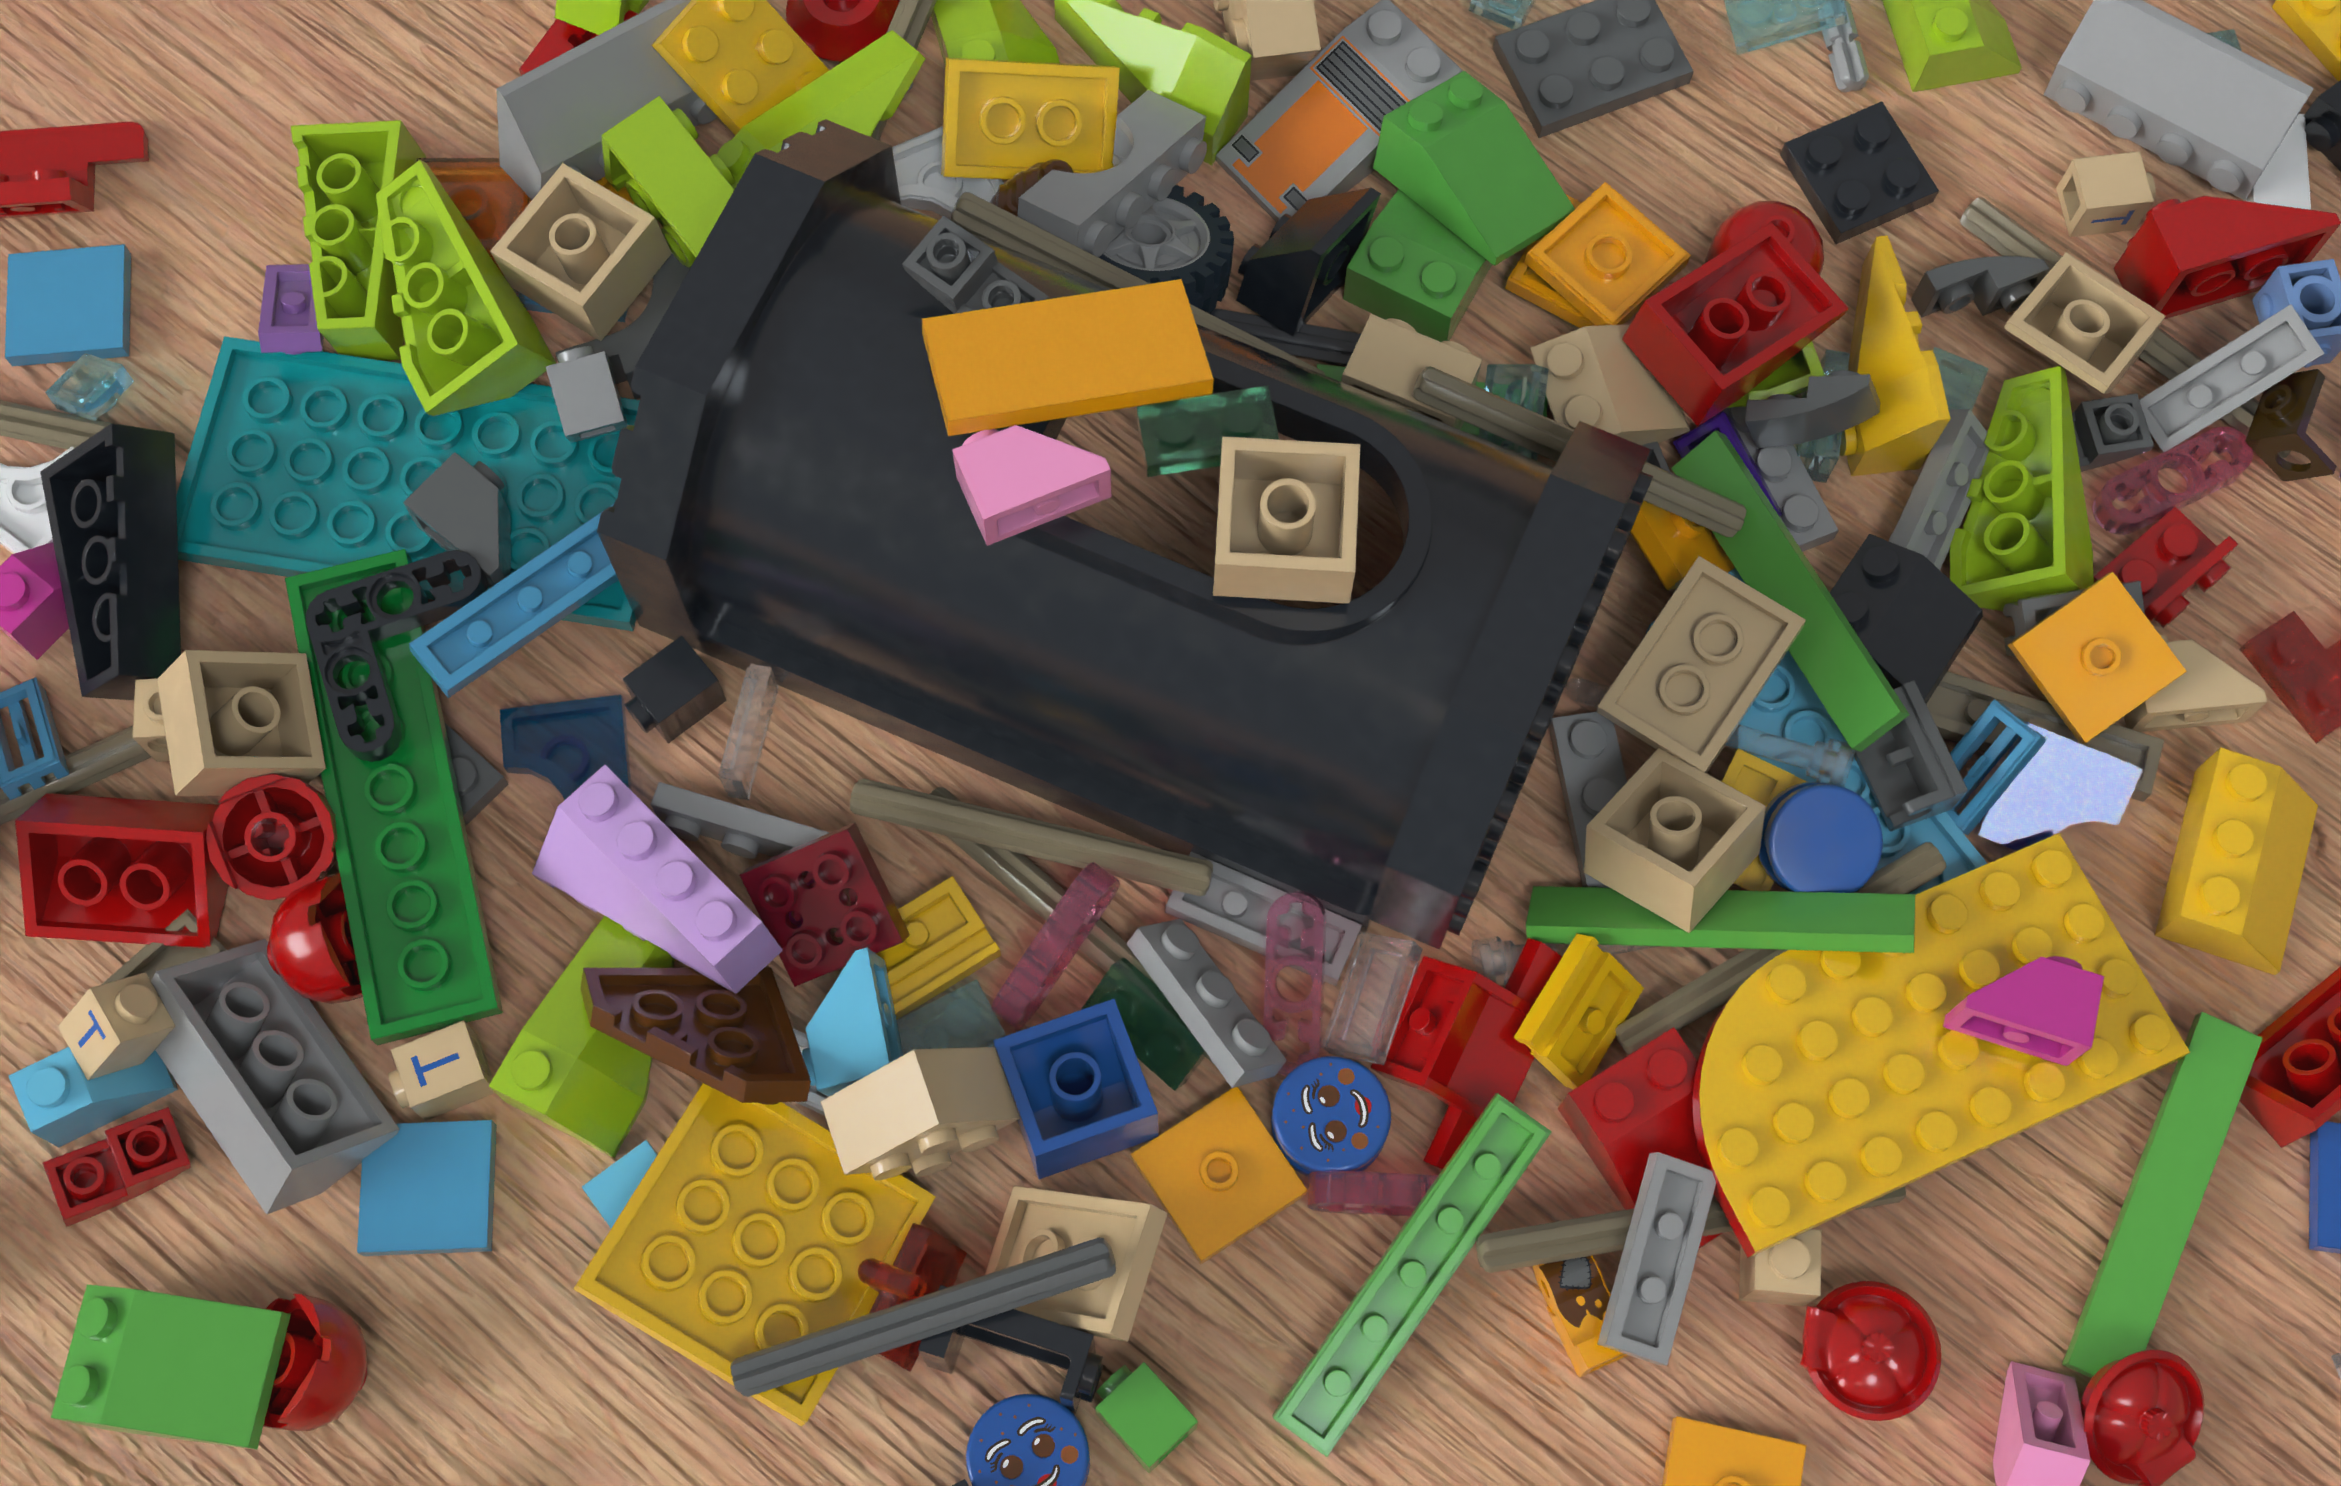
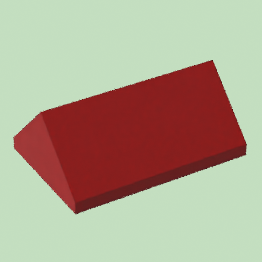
M2341 966L2257 1035L2263 1039L2239 1101L2281 1148L2316 1131L2341 1110Z

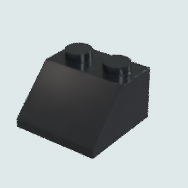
M1366 188L1309 199L1293 216L1287 213L1284 214L1274 226L1269 240L1262 247L1254 244L1244 256L1238 269V274L1243 276V280L1236 301L1294 336L1345 283L1347 267L1368 232L1381 193L1373 188Z
M1872 534L1867 536L1830 592L1891 687L1895 689L1914 680L1926 704L1983 617L1982 609L1924 555Z

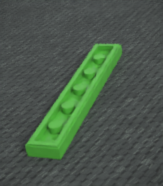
M1715 430L1671 469L1675 475L1745 506L1747 511L1741 530L1733 537H1725L1714 531L1712 533L1745 584L1806 620L1803 629L1788 651L1851 749L1862 752L1910 714L1727 436Z
M1533 886L1526 921L1527 939L1530 938L1552 944H1570L1578 933L1595 937L1599 942L1598 945L1914 953L1915 894L1727 890L1694 929L1688 933L1611 888Z
M2204 1012L2195 1015L2185 1041L2190 1053L2178 1060L2063 1360V1366L2092 1378L2105 1365L2136 1352L2146 1350L2263 1039L2262 1037Z
M1495 1093L1272 1415L1274 1420L1328 1457L1552 1131L1504 1097Z

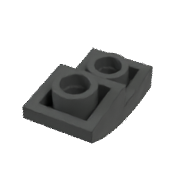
M944 215L902 263L904 270L954 314L1050 299L1048 295L999 263L994 249Z
M1994 256L1963 260L1926 271L1911 301L1921 318L1943 310L1945 314L1956 312L1971 301H1974L1982 316L2002 308L2006 312H2013L2021 306L2043 280L2049 267L2044 259L2021 256Z
M1848 370L1835 371L1828 376L1809 377L1807 398H1798L1788 394H1776L1768 397L1766 400H1747L1745 423L1757 448L1800 444L1842 432L1868 420L1880 412V400L1870 374L1861 375Z
M2137 393L2084 401L2072 412L2081 472L2143 454L2154 447Z

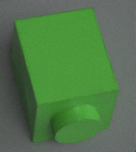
M1145 1362L1134 1372H1131L1126 1365L1122 1366L1097 1390L1098 1395L1103 1401L1095 1407L1096 1415L1148 1473L1156 1468L1197 1429V1419Z

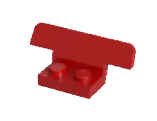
M118 122L0 131V218L94 212L96 165L149 161L148 138L144 129L136 122Z
M1530 938L1527 939L1505 988L1476 971L1423 956L1370 1067L1385 1078L1430 1093L1449 1105L1423 1162L1443 1170L1495 1093H1498L1512 1104L1514 1103L1535 1058L1530 1053L1531 1049L1526 1044L1519 1043L1514 1036L1563 957L1543 942Z

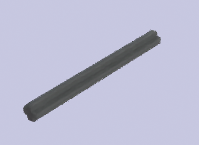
M1098 1237L738 1357L731 1363L730 1367L733 1384L737 1392L749 1397L1111 1277L1116 1273V1261L1112 1248L1104 1238Z

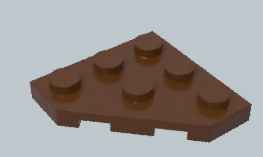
M583 968L580 989L591 1027L742 1103L774 1105L780 1102H807L811 1079L772 968H763L736 994L692 968Z

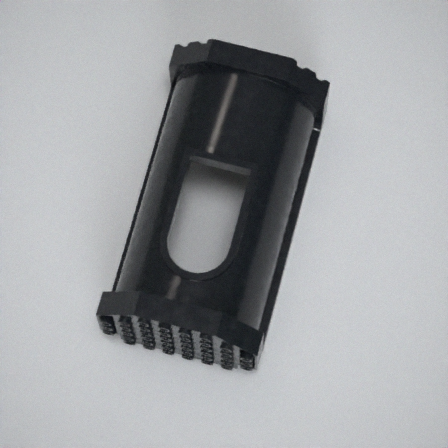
M825 119L818 122L814 135L798 132L783 139L781 151L778 153L767 149L755 153L634 369L631 389L634 393L641 396L635 425H628L620 431L612 464V473L621 478L620 489L613 507H608L601 513L597 533L639 626L674 641L683 636L688 644L697 651L1157 848L1189 856L1190 852L1196 853L1362 925L1359 934L1363 936L1366 935L1371 921L1439 950L1447 931L1459 936L1653 479L1652 475L1642 472L1651 449L1579 421L1554 467H1551L1196 324L1214 382L1211 395L1192 398L1297 441L1360 444L1359 468L1375 479L1391 499L1401 523L1403 550L1389 574L1370 591L1351 600L1350 604L1343 603L1326 608L1304 609L1284 606L1260 598L1213 596V577L1066 516L987 546L957 480L952 449L962 446L967 438L977 432L948 436L922 335V318L954 313L910 276L902 265L939 220L901 205L891 145ZM972 234L995 250L999 263L1048 295L1050 299L1112 290ZM1067 418L1017 426L1056 440ZM1009 427L998 428L996 430L1001 431Z

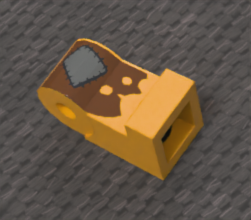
M1593 1256L1533 1266L1537 1284L1548 1305L1546 1309L1579 1378L1630 1356L1597 1345L1611 1294Z

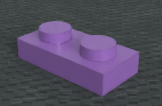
M309 264L266 265L258 330L261 353L283 352L296 355L323 350L324 336L317 329Z

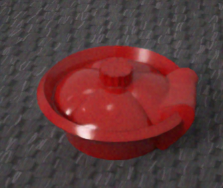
M787 0L786 20L788 25L816 56L831 61H845L887 33L900 0Z
M1859 1281L1836 1288L1828 1293L1816 1306H1807L1802 1336L1803 1354L1800 1366L1809 1372L1817 1389L1836 1408L1856 1418L1886 1421L1912 1412L1928 1398L1935 1387L1940 1373L1941 1344L1930 1316L1909 1294L1889 1284L1875 1281Z
M2144 1350L2105 1365L2091 1378L2082 1397L2081 1411L2090 1457L2103 1474L2125 1484L2160 1486L2196 1458L2193 1446L2201 1431L2205 1403L2200 1380L2193 1368L2174 1353L2163 1350Z

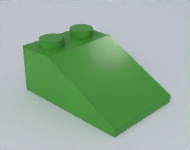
M1465 71L1383 117L1373 169L1494 266L1551 232L1575 210L1507 104Z
M1398 189L1372 223L1347 267L1343 300L1382 319L1394 318L1402 320L1411 325L1417 333L1439 342L1450 341L1492 264Z
M87 1284L51 1418L109 1431L258 1449L291 1314L138 1289Z

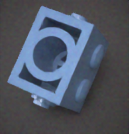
M2334 259L2277 267L2252 299L2259 324L2291 304L2325 353L2304 367L2308 368L2313 365L2331 363L2341 351V279Z

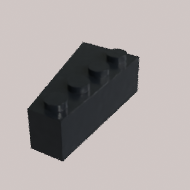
M111 423L40 471L81 695L82 697L134 700L135 680L159 678L181 655L175 433Z

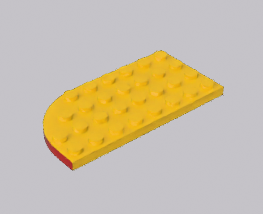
M2058 833L1916 894L1914 953L1787 950L1757 969L1734 992L1720 1010L1708 1031L1701 1049L1693 1089V1123L1696 1142L1703 1168L1711 1170L1716 1181L1715 1197L1747 1258L2172 1064L2189 1054L2190 1051L2061 834ZM2041 956L2045 958L2052 956L2069 958L2080 963L2083 970L2104 976L2092 1048L2068 1066L1943 1027L1945 1015L1968 995Z

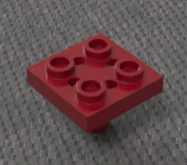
M855 822L748 867L739 875L763 924L783 950L779 957L794 987L845 967L856 950L869 948L876 954L903 943L910 935ZM808 871L806 876L802 878V873ZM812 879L815 880L810 885H807ZM790 911H794L793 917L796 921H799L801 918L803 919L802 925H795L790 921ZM830 928H838L835 932V937H843L842 942L834 941L830 937Z

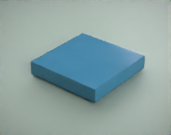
M125 244L8 254L5 358L12 367L129 357L131 253Z
M492 1120L397 1123L396 1125L400 1129L397 1135L362 1159L357 1253L362 1256L492 1251L497 1124Z

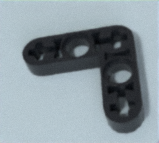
M453 550L430 556L327 590L317 595L309 604L306 612V624L338 734L350 752L359 759L369 762L383 760L393 754L399 747L402 738L400 720L376 641L445 619L487 591V578L477 560L469 553ZM461 570L465 576V579H463L464 589L453 593L448 586L451 583L450 574ZM426 579L432 587L429 590L435 598L434 601L429 603L427 595L419 582ZM403 587L413 591L414 599L412 604L403 613L391 615L382 611L381 603L383 597L392 589ZM363 600H366L368 608L375 617V620L372 622H368L362 614L365 613L364 608L360 604ZM342 609L347 616L343 619L344 629L333 632L329 626L333 620L332 612ZM361 661L366 662L370 666L368 680L362 686L356 689H344L338 685L340 670L348 663ZM367 704L369 713L381 726L376 729V740L367 743L361 735H358L365 731V725L361 713L355 706Z

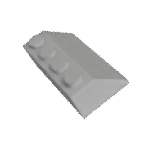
M665 0L496 89L500 167L531 200L534 199L562 163L594 182L605 177L601 135L658 96L663 99L671 111L676 108L681 109L694 127L699 124L710 123L718 117L651 46L691 0Z
M2093 0L2061 56L2044 96L2056 101L2065 110L2079 113L2106 127L2113 135L2128 139L2157 154L2166 163L2180 166L2209 181L2216 189L2230 192L2246 200L2314 88L2143 0Z
M263 939L156 971L151 983L175 1024V1028L159 1044L155 1051L266 1214H270L323 1193L361 1164L362 1159L397 1135L400 1129L309 999L299 995L272 969L267 956L268 941Z

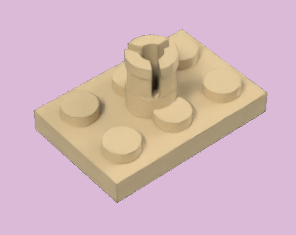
M1698 556L1597 706V713L1653 748H1660L1707 773L1803 629L1806 620Z
M1013 1186L985 1275L1098 1237L1104 1238L1111 1246L1116 1261V1273L1113 1276L1015 1308V1310L1094 1336L1128 1342L1167 1212L1147 1203Z

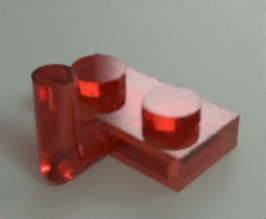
M2295 611L2248 640L2239 649L2316 744L2341 728V639L2325 649Z
M913 1223L893 1265L874 1258H868L862 1261L858 1267L857 1273L861 1282L879 1292L870 1313L939 1291L940 1285L945 1287L953 1286L967 1253L932 1229ZM921 1340L876 1354V1356L896 1367L911 1372L920 1354L918 1349Z

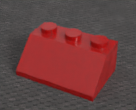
M46 793L15 820L25 936L150 944L154 942L164 943L163 945L196 948L211 947L213 938H217L228 884L222 880L210 861L206 841L208 824L213 822L214 813L220 804ZM187 909L197 919V932H191L186 926L179 931H165V928Z

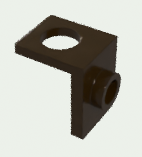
M2319 369L2293 373L2262 393L2245 440L2255 453L2285 482L2333 475L2337 467L2306 434L2325 380L2324 374ZM2281 451H2295L2305 455L2311 463H2290L2281 458L2278 453Z

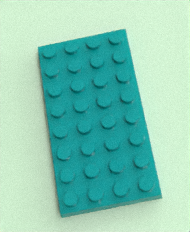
M224 336L176 494L178 560L291 577L406 549L412 562L446 552L416 526L403 502L456 452L472 467L478 461L484 463L505 485L500 493L511 512L512 574L615 503L620 489L621 478L612 473V464L621 430L571 443L565 437L552 388L531 383L510 398L432 416L425 412L401 363L323 351L305 352L296 355L283 352L261 353L260 342ZM620 397L628 425H635L640 400ZM461 570L454 571L450 574L451 583L448 584L453 593L464 589L463 579H465ZM427 579L419 582L428 599L435 600L429 590L432 587ZM619 580L562 619L564 621L634 631L636 617Z

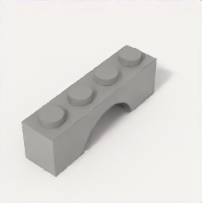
M1147 90L1117 115L1112 160L1115 167L1095 173H1069L1051 170L1019 197L1017 217L1096 257H1100L1107 249L1109 243L1122 233L1124 228H1133L1139 221L1142 213L1147 211L1158 200L1163 201L1170 194L1172 188L1188 173L1193 174L1199 169L1207 151V144L1203 141L1206 116Z

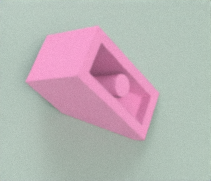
M1017 425L1001 431L986 429L977 432L967 438L962 446L952 449L957 480L987 546L1112 497L1111 469L1106 458Z
M2011 1361L2006 1374L1993 1457L1996 1486H2080L2091 1460L2086 1433L2084 1432V1422L2075 1377Z

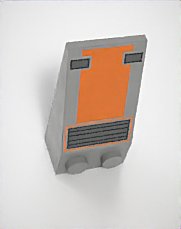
M1381 0L1345 27L1216 154L1215 161L1278 222L1286 213L1293 216L1309 199L1348 192L1375 171L1373 166L1384 115L1463 72V70L1390 0Z

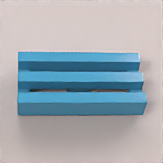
M36 677L0 692V709L8 706L24 766L15 769L0 714V788L10 800L22 795L20 788L22 785L29 783L34 790L46 785L45 775L53 773L57 779L69 775L46 690ZM27 697L44 757L40 759L38 758L23 704V699Z
M1995 699L1950 752L1958 771H1960L2000 722L2007 726L1988 750L1975 762L1963 779L1968 791L1951 810L1946 811L1956 823V826L1966 835L1971 833L2047 741L2039 732L2029 727L2028 723L2013 714L2008 707ZM2020 736L2022 740L1961 814H1959L1957 811Z

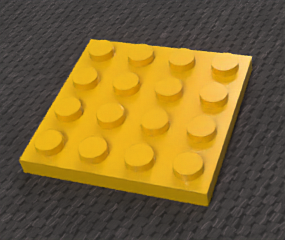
M702 1083L573 1289L734 1386L730 1367L736 1358L869 1314L936 1196L902 1175L884 1180H874L872 1173L844 1175L831 1133L827 1129L782 1102L774 1105L742 1103ZM838 1367L752 1395L751 1397L802 1427L807 1423Z

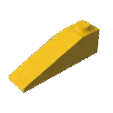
M1888 235L1876 236L1862 264L1848 371H1854L1861 375L1870 374L1880 400V412L1856 426L1836 433L1838 452L1840 456H1847L1851 476L1920 469L1951 419L1939 365L1933 350L1921 351L1919 348L1918 334H1921L1923 325L1917 311L1905 312L1906 281Z

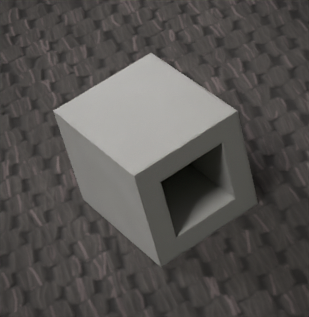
M592 346L574 348L559 353L557 355L559 363L545 366L565 437L571 443L619 431L628 426L610 359L605 351L594 354Z

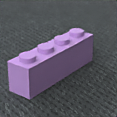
M606 765L602 766L557 807L532 872L536 879L552 888L556 887L573 897L576 902L622 925L626 931L641 940H647L667 951L671 957L735 994L783 951L762 921Z

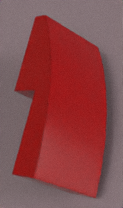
M169 1107L104 1131L106 1139L42 1162L66 1227L125 1203L191 1168Z

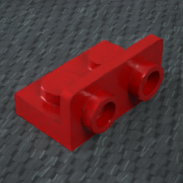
M2175 506L2093 576L2094 583L2111 572H2114L2121 583L2135 580L2141 581L2144 614L2151 624L2156 621L2164 628L2191 604L2184 597L2185 594L2196 585L2205 593L2232 568L2224 560L2237 547L2238 543L2229 536L2216 546Z

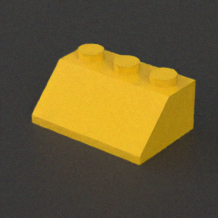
M2220 747L2195 770L2155 936L2269 974L2277 975L2280 973L2318 808L2315 801L2281 766Z

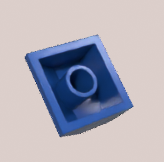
M1115 999L993 1040L1020 1117L1017 1121L1038 1180L1153 1140L1159 1136L1158 1112Z

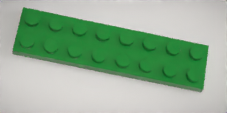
M406 549L285 578L298 652L306 653L326 766V769L321 772L326 800L335 814L337 830L336 856L370 1038L377 1046L440 1030L463 1020L467 1023L503 1013L437 684L410 652L409 643L426 632L425 625L376 641L400 720L402 738L399 747L392 755L380 761L369 762L361 760L352 754L338 734L306 624L308 606L317 595L327 590L412 563V559ZM403 587L392 589L383 597L381 603L382 611L391 615L403 613L412 604L414 599L413 591ZM366 600L361 601L360 604L365 610V613L362 614L368 622L374 621L375 617L368 608ZM342 609L332 612L333 620L329 626L333 632H338L344 629L343 619L347 616ZM361 661L348 663L340 670L338 685L344 689H356L362 686L368 680L370 666L366 662ZM367 704L355 706L361 713L365 725V731L358 735H361L367 743L376 740V729L381 726L369 713Z

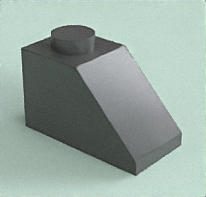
M454 452L403 504L416 526L445 551L459 550L473 556L484 572L489 588L511 574V512L500 493L505 485L481 461H478L472 467Z

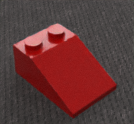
M2201 196L2185 202H2180L2176 198L2159 203L2147 212L2146 220L2136 235L2128 241V247L2113 269L2123 289L2166 316L2165 320L2257 292L2279 266L2311 262L2340 226L2341 221L2336 213L2211 196Z
M1771 222L1645 300L1622 340L1697 426H1700L1740 400L1844 316L1849 308Z
M1674 1027L1569 1092L1558 1107L1559 1112L1625 1210L1635 1208L1650 1153L1660 1152L1703 1167L1698 1152L1693 1123V1089L1698 1061ZM1723 1233L1702 1236L1699 1249Z

